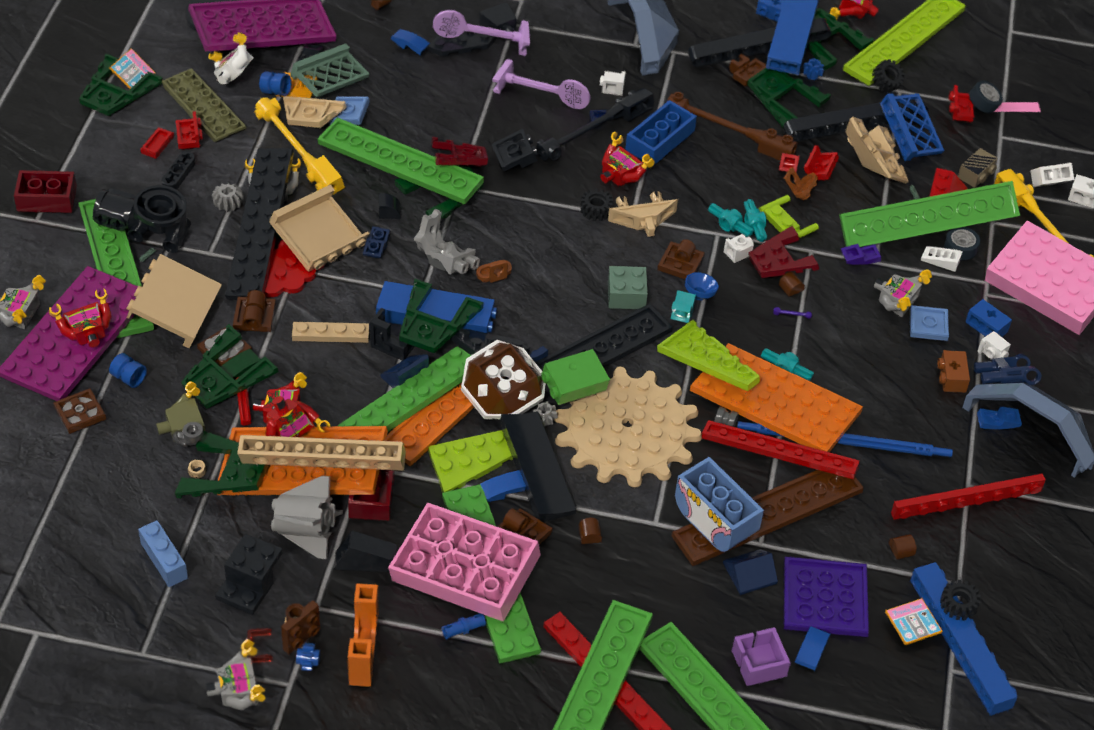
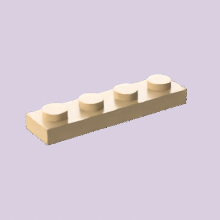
M293 322L292 341L368 343L369 323Z

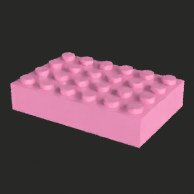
M1026 221L989 265L985 281L1080 335L1094 318V258L1033 223Z
M427 503L388 569L394 582L504 622L541 554L538 541Z

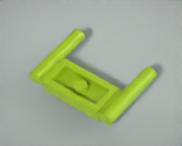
M785 195L758 208L761 212L765 213L766 219L780 233L793 226L799 238L819 229L818 224L814 223L800 230V225L780 206L790 201L789 195Z

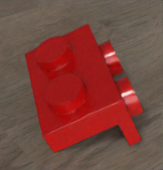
M954 85L953 91L949 93V101H951L949 112L952 113V120L973 122V103L970 100L969 94L958 93V85Z
M196 111L192 112L193 119L176 120L178 149L200 147L199 140H203L202 130H198V128H201L200 117H196Z
M814 146L807 163L804 165L805 173L807 175L815 173L818 177L817 180H829L839 159L838 153H821L819 146Z

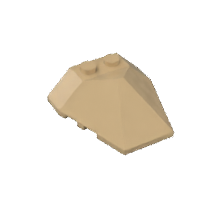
M850 118L845 132L848 136V142L854 147L862 166L889 179L903 183L909 182L903 165L898 163L900 156L894 152L893 148L896 145L888 129L878 125L868 133L861 119Z

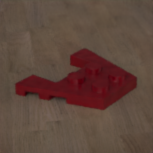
M432 137V148L451 150V154L435 153L436 165L482 166L488 163L485 147L467 143L456 145L453 140L447 139L446 142L438 141V137Z
M793 226L748 253L750 261L761 278L785 275V272L788 271L802 273L803 269L812 268V271L819 270V265L813 255L794 261L784 245L799 240L798 233Z

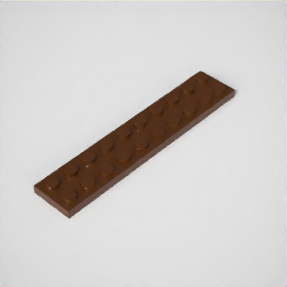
M816 470L752 497L764 510L760 529L731 549L863 493L864 487L856 477L850 479ZM692 524L672 531V538L692 566L725 553L715 548Z

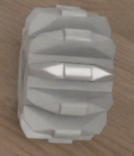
M221 183V186H216L215 191H213V203L220 211L224 209L226 212L228 210L234 211L235 208H240L241 203H243L241 187H237L236 184L231 185L228 183L224 185Z

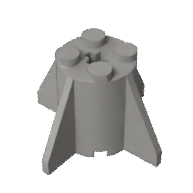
M320 476L282 493L278 499L274 498L272 501V510L274 511V519L271 523L272 531L283 535L320 559L328 558V537L332 533L328 532L329 528L334 527L335 517L343 514V510L335 509V504L330 503L333 500L330 497V476Z

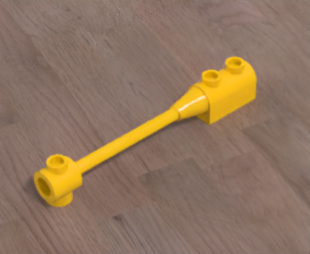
M264 97L260 99L255 106L256 110L254 113L259 120L263 118L267 122L273 121L302 156L308 172L306 176L310 183L314 181L317 183L315 184L317 191L331 185L334 188V195L344 189L345 186L341 175L323 155L316 159L310 153H307L278 118L281 106L276 98L270 100Z
M1012 169L997 173L994 184L1013 181L1018 206L1022 205L1028 211L1034 213L1052 235L1067 242L1041 212L1033 197L1034 189L1032 185H1025L1023 183L1024 177L1021 173L1016 174Z

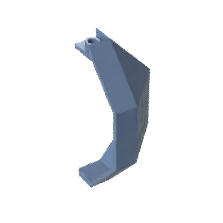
M608 0L609 6L629 3L634 13L642 55L640 71L642 75L658 73L676 46L679 33L663 0Z
M1025 383L979 384L966 395L962 408L968 412L979 400L1020 401L1058 425L1077 458L1071 476L1075 478L1079 472L1083 473L1087 468L1092 470L1094 451L1081 414L1039 388Z

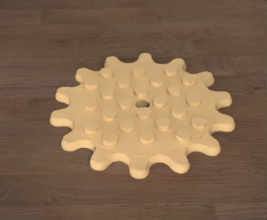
M617 367L613 372V378L610 379L606 391L570 401L571 407L569 409L556 410L558 418L554 419V421L564 424L567 427V431L558 434L555 438V443L559 447L570 446L576 449L577 453L571 459V465L574 468L579 469L586 465L597 467L596 478L601 483H607L614 475L621 474L626 477L629 486L636 488L642 484V476L646 473H652L659 480L667 481L671 478V472L668 468L669 463L676 461L688 465L693 460L691 452L686 450L684 445L688 442H699L702 440L701 431L687 424L688 420L698 416V409L695 405H682L677 402V399L682 395V389L679 385L673 384L666 388L656 385L657 377L653 371H647L641 378L636 379L628 376L624 367ZM629 421L632 426L625 427L623 424Z

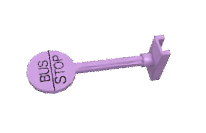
M454 10L442 11L433 20L435 32L445 38H454L461 35L464 31L511 39V41L518 42L519 55L526 56V45H530L528 21L522 20L518 32H509L467 24L465 17Z
M506 59L492 79L493 82L497 83L493 89L494 93L500 94L507 83H517L556 93L567 106L574 109L585 108L591 98L587 88L575 80H565L558 87L516 76L513 69V60Z

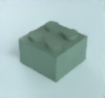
M609 266V308L640 309L646 306L648 295L646 267Z

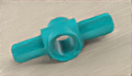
M747 199L744 202L746 210L744 222L754 230L756 239L763 242L767 239L764 230L766 227L765 213L756 209L754 201Z
M714 203L708 208L710 213L719 218V225L724 231H738L746 237H750L753 234L754 230L743 223L742 215L738 210H724Z
M766 348L761 353L763 359L808 381L813 377L814 372L799 365L800 361L794 353L786 352L779 355Z

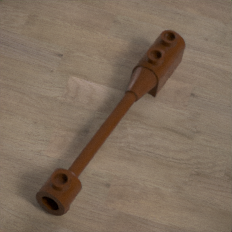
M681 92L672 93L667 102L670 100L694 115L745 134V136L759 144L757 151L780 161L782 153L796 154L798 142L793 141L791 135H778L777 131L773 128L760 130L743 127L690 106L689 99L684 98Z

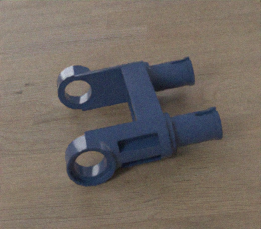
M1025 354L993 358L988 362H974L975 374L981 373L982 384L1028 383L1029 385H1034L1041 379L1040 371L1036 367L1030 366V359ZM1019 359H1026L1025 366L1017 367L1016 364ZM1032 370L1036 371V378L1028 380L1026 377L1027 373Z

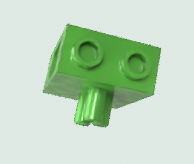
M593 349L545 363L541 373L543 382L549 387L550 395L556 400L558 405L606 391L610 381Z

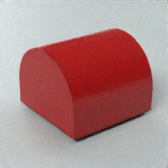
M782 153L779 171L788 172L789 168L793 167L796 172L799 156Z

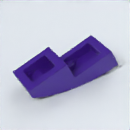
M858 244L841 248L847 264L863 265L881 261V255L875 244L861 248Z

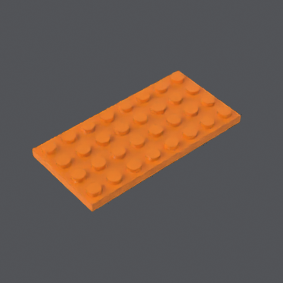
M729 343L726 345L729 353L732 356L736 355L740 363L748 365L760 376V382L749 391H746L702 372L690 386V391L726 409L738 412L739 415L801 445L830 452L863 409V406Z
M386 426L321 427L325 432H319L317 427H313L300 437L386 441L388 430ZM232 427L229 440L239 443L240 435L266 436V427ZM225 454L218 481L222 475V472L226 466L230 454ZM269 465L259 490L235 493L229 490L217 495H281L320 476H330V495H374L379 469Z

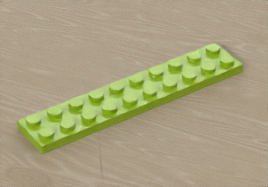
M927 0L847 62L843 67V71L868 86L872 85L875 82L872 79L874 78L872 76L873 69L884 60L891 59V62L894 60L897 65L965 11L966 5L957 0Z

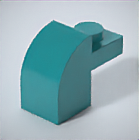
M678 290L675 302L672 304L670 319L689 323L696 302V294Z

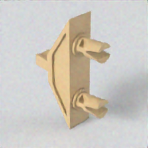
M658 191L657 196L654 192L650 194L652 203L629 206L625 196L623 202L618 197L616 199L618 207L609 209L608 221L636 230L644 229L648 237L655 236V228L677 211L678 199L663 201L661 193Z

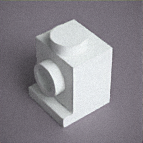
M605 71L604 76L601 75L600 86H603L602 93L622 96L625 72L614 73Z
M743 234L733 239L728 238L725 240L724 253L736 263L749 257L748 253L753 250V240L750 237L746 238Z
M993 331L981 339L977 352L979 354L983 352L990 359L1008 357L1011 344Z

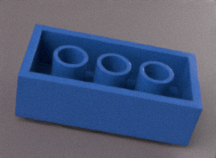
M669 100L627 134L625 150L641 160L645 154H649L650 159L653 158L655 165L695 131L697 116Z

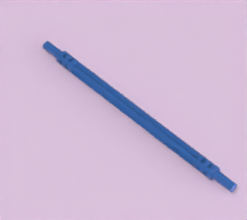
M738 421L737 428L756 431L759 434L782 436L757 423ZM844 434L837 442V444L924 456L939 455L952 457L953 449L933 447L931 444Z

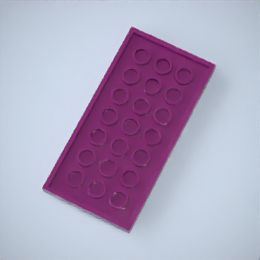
M240 0L189 4L188 7L205 52L237 49L239 43L234 42L233 37L238 32L247 37L244 43L246 49L336 41V34L320 0Z
M87 266L51 307V310L54 313L58 312L56 304H59L61 306L60 315L63 317V313L95 302L101 304L100 300L95 296V291L97 290L99 297H103L105 289L108 294L106 303H109L112 319L108 329L105 330L106 336L99 339L100 344L92 348L89 347L88 343L79 345L76 340L72 341L63 336L55 322L56 318L52 317L48 311L0 366V377L55 401L66 398L134 317L135 314L132 313L130 318H127L129 310L126 308L131 299H136L134 294L138 286Z

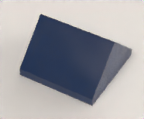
M427 354L409 356L380 374V376L388 385L395 388L403 384L408 378H412L420 373L423 368L429 367V357Z
M759 549L723 560V564L740 595L778 583L772 553Z

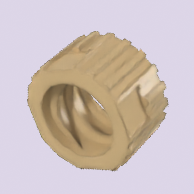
M193 460L189 463L188 473L190 477L199 479L205 475L206 465L203 461ZM201 467L200 471H193V469Z

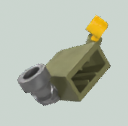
M192 381L186 384L185 389L187 393H184L176 403L165 410L166 421L156 423L159 435L170 432L173 441L183 447L195 445L202 439L203 431H205V425L195 398H192V395L197 396L200 394V389Z

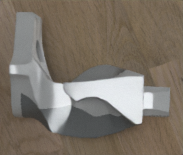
M434 209L433 213L429 216L423 215L420 230L414 237V240L417 243L418 249L426 254L429 264L437 269L447 271L448 274L456 272L464 274L468 271V268L475 270L479 267L480 258L475 256V249L467 248L463 251L453 241H443L442 231L439 230L442 213L438 209Z

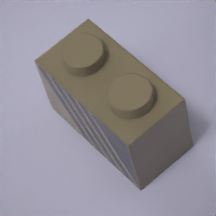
M980 148L961 165L958 177L975 188L980 183H984L988 175H992L996 171L998 158Z

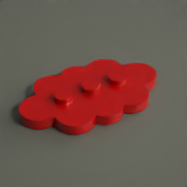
M283 240L279 243V249H274L265 289L266 297H277L283 291L290 294L298 293L303 290L305 282H310L316 277L317 270L313 269L308 272Z

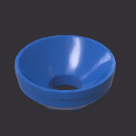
M695 272L686 277L685 288L689 293L696 294V300L711 298L716 294L718 282L710 275Z

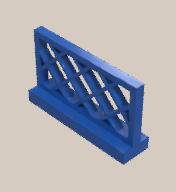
M892 93L885 96L880 105L905 161H909L913 157L944 152L919 93L894 96ZM910 100H916V103H917L918 106L916 107L915 105L911 104L909 101H910ZM897 101L904 105L903 109L898 106ZM906 107L915 111L914 114L912 115L911 113L907 112L905 110ZM918 113L923 116L924 121L917 118L916 114ZM903 115L911 119L909 123L904 120ZM914 121L921 125L920 129L911 125L912 122ZM923 127L929 130L930 135L922 131ZM909 129L917 133L916 137L911 135ZM919 135L927 139L926 144L918 139ZM929 142L935 144L937 149L930 147L928 145ZM915 143L921 146L923 150L918 151Z

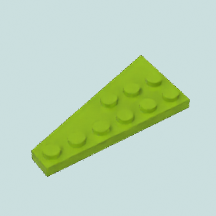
M694 320L657 345V352L743 390L749 391L760 382V376L748 365L740 363L736 355L732 356L729 353V349L713 336H708L706 330L699 328Z
M502 430L428 447V453L443 493L456 488L460 489L466 486V483L470 480L478 479L502 466V463L509 459L513 460Z

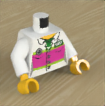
M238 32L233 37V41L239 43L238 48L223 59L222 53L214 51V54L209 53V58L215 61L214 74L220 84H228L238 77L253 59L247 52L246 45H244L247 37L242 33Z

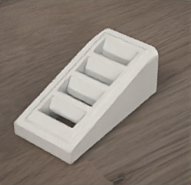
M926 246L921 261L955 272L963 251Z

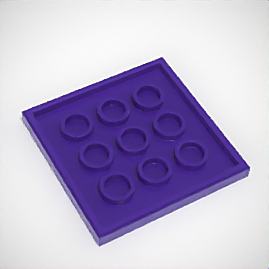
M785 557L784 629L808 632L811 626L829 634L868 637L867 564Z

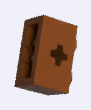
M943 350L942 356L938 358L937 363L938 369H941L939 382L943 385V391L966 393L970 382L966 351Z

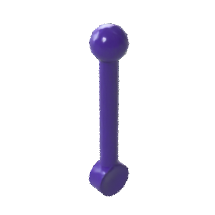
M775 307L773 310L775 315L781 313L805 316L807 319L812 317L811 312L781 310L779 307Z

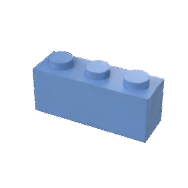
M156 520L139 528L141 545L168 587L188 579L185 562L159 522Z

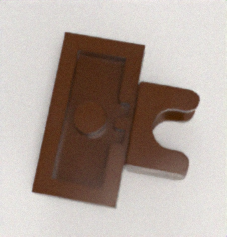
M740 54L739 62L731 60L729 70L733 73V79L747 86L748 79L765 69L766 65L756 58L750 62L749 58Z

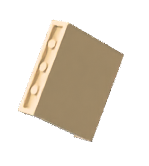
M331 185L274 211L269 221L308 272L321 268L327 262L335 261L343 254H349L357 247H363L370 234L369 232L361 234L333 199L334 188Z
M160 254L157 260H152L148 268L151 272L145 273L141 281L144 283L143 286H138L134 294L136 299L130 300L126 308L129 310L127 318L129 319L132 313L185 338L183 346L190 348L222 284Z

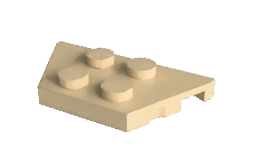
M283 96L288 125L321 128L347 107L346 101Z

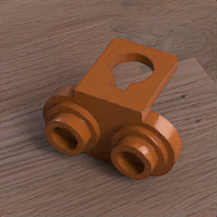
M791 167L784 176V179L795 197L805 200L810 197L811 189L817 185L818 177L815 173H810L800 180L794 168ZM791 174L794 177L795 184H793L790 180Z
M506 260L481 265L476 270V276L482 282L491 283L502 280L511 273L512 265Z

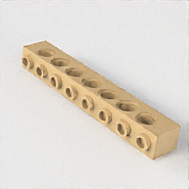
M240 435L237 454L242 464L404 471L406 450L403 442Z

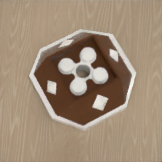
M496 340L466 359L461 391L484 419H501V414H523L542 402L546 383L543 382L541 377L542 370L524 348ZM502 376H506V377H508L509 379L505 380V379H503V378H501V377H502Z

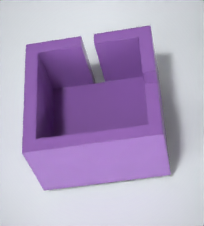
M775 627L757 631L753 648V633L734 638L732 653L738 667L741 666L740 671L747 686L787 676L790 661Z

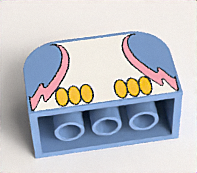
M710 457L678 476L675 499L680 511L718 550L726 552L760 529L764 510Z

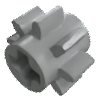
M548 401L546 403H538L537 409L533 410V412L538 411L544 427L550 424L553 425L554 419L558 418L555 405L551 406Z

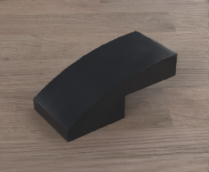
M307 44L303 47V54L298 57V61L322 53L324 46Z

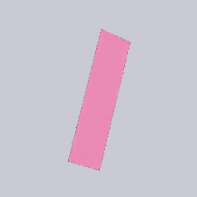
M1002 102L994 112L1041 111L1038 103Z

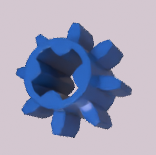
M811 59L808 63H804L803 74H806L808 79L816 80L818 76H823L824 64H821L817 59Z
M305 643L303 648H298L296 664L302 665L301 670L312 671L313 666H319L320 650L315 649V644Z

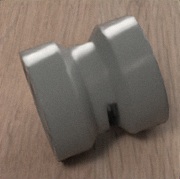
M719 407L714 422L735 427L739 413L735 411L729 413L726 408Z

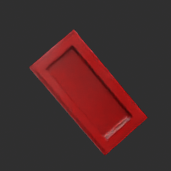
M158 127L140 148L141 154L156 159L174 138V133Z

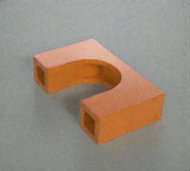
M356 584L354 639L350 638L348 651L349 685L371 686L379 614L378 585Z

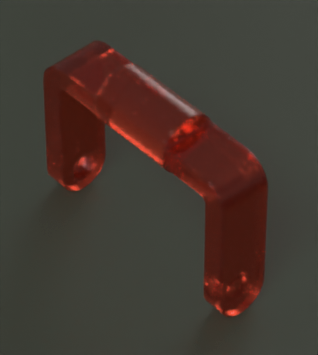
M270 628L250 629L245 640L253 642L252 636L271 635L272 630ZM248 655L252 663L272 661V655Z

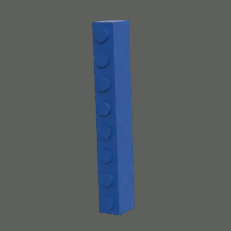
M936 562L915 568L910 580L942 629L943 637L989 715L1012 709L1017 699L1016 690L1009 684L1004 670L1000 669L996 662L995 655L989 651L985 639L977 631L973 619L967 617V620L963 621L962 617H960V620H956V616L953 615L950 618V613L945 614L943 612L944 608L941 609L940 599L944 587L948 584L944 571L939 568ZM957 596L953 597L956 602L963 604Z

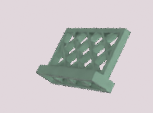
M343 44L293 63L290 76L294 80L299 79L316 97L368 78L369 73L349 53L350 47L347 44ZM348 59L351 64L344 63L342 61ZM332 65L339 66V69L332 68V67H329V66H332ZM341 67L351 70L350 72L341 70ZM323 70L326 71V74L319 73L316 71ZM353 70L359 71L361 74H355ZM328 72L338 74V76L328 75ZM305 75L313 76V79L306 78ZM340 75L349 77V79H342ZM315 77L325 79V81H317ZM327 80L334 81L336 84H329ZM314 85L323 87V89L318 91Z

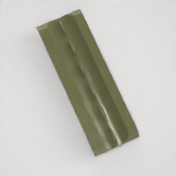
M192 68L162 81L165 90L192 119V112L196 111V117H200L201 129L213 142L246 128V125Z

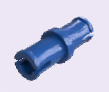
M478 613L468 618L462 617L457 622L442 626L443 636L445 639H449L461 633L464 635L468 634L470 630L485 626L484 615Z

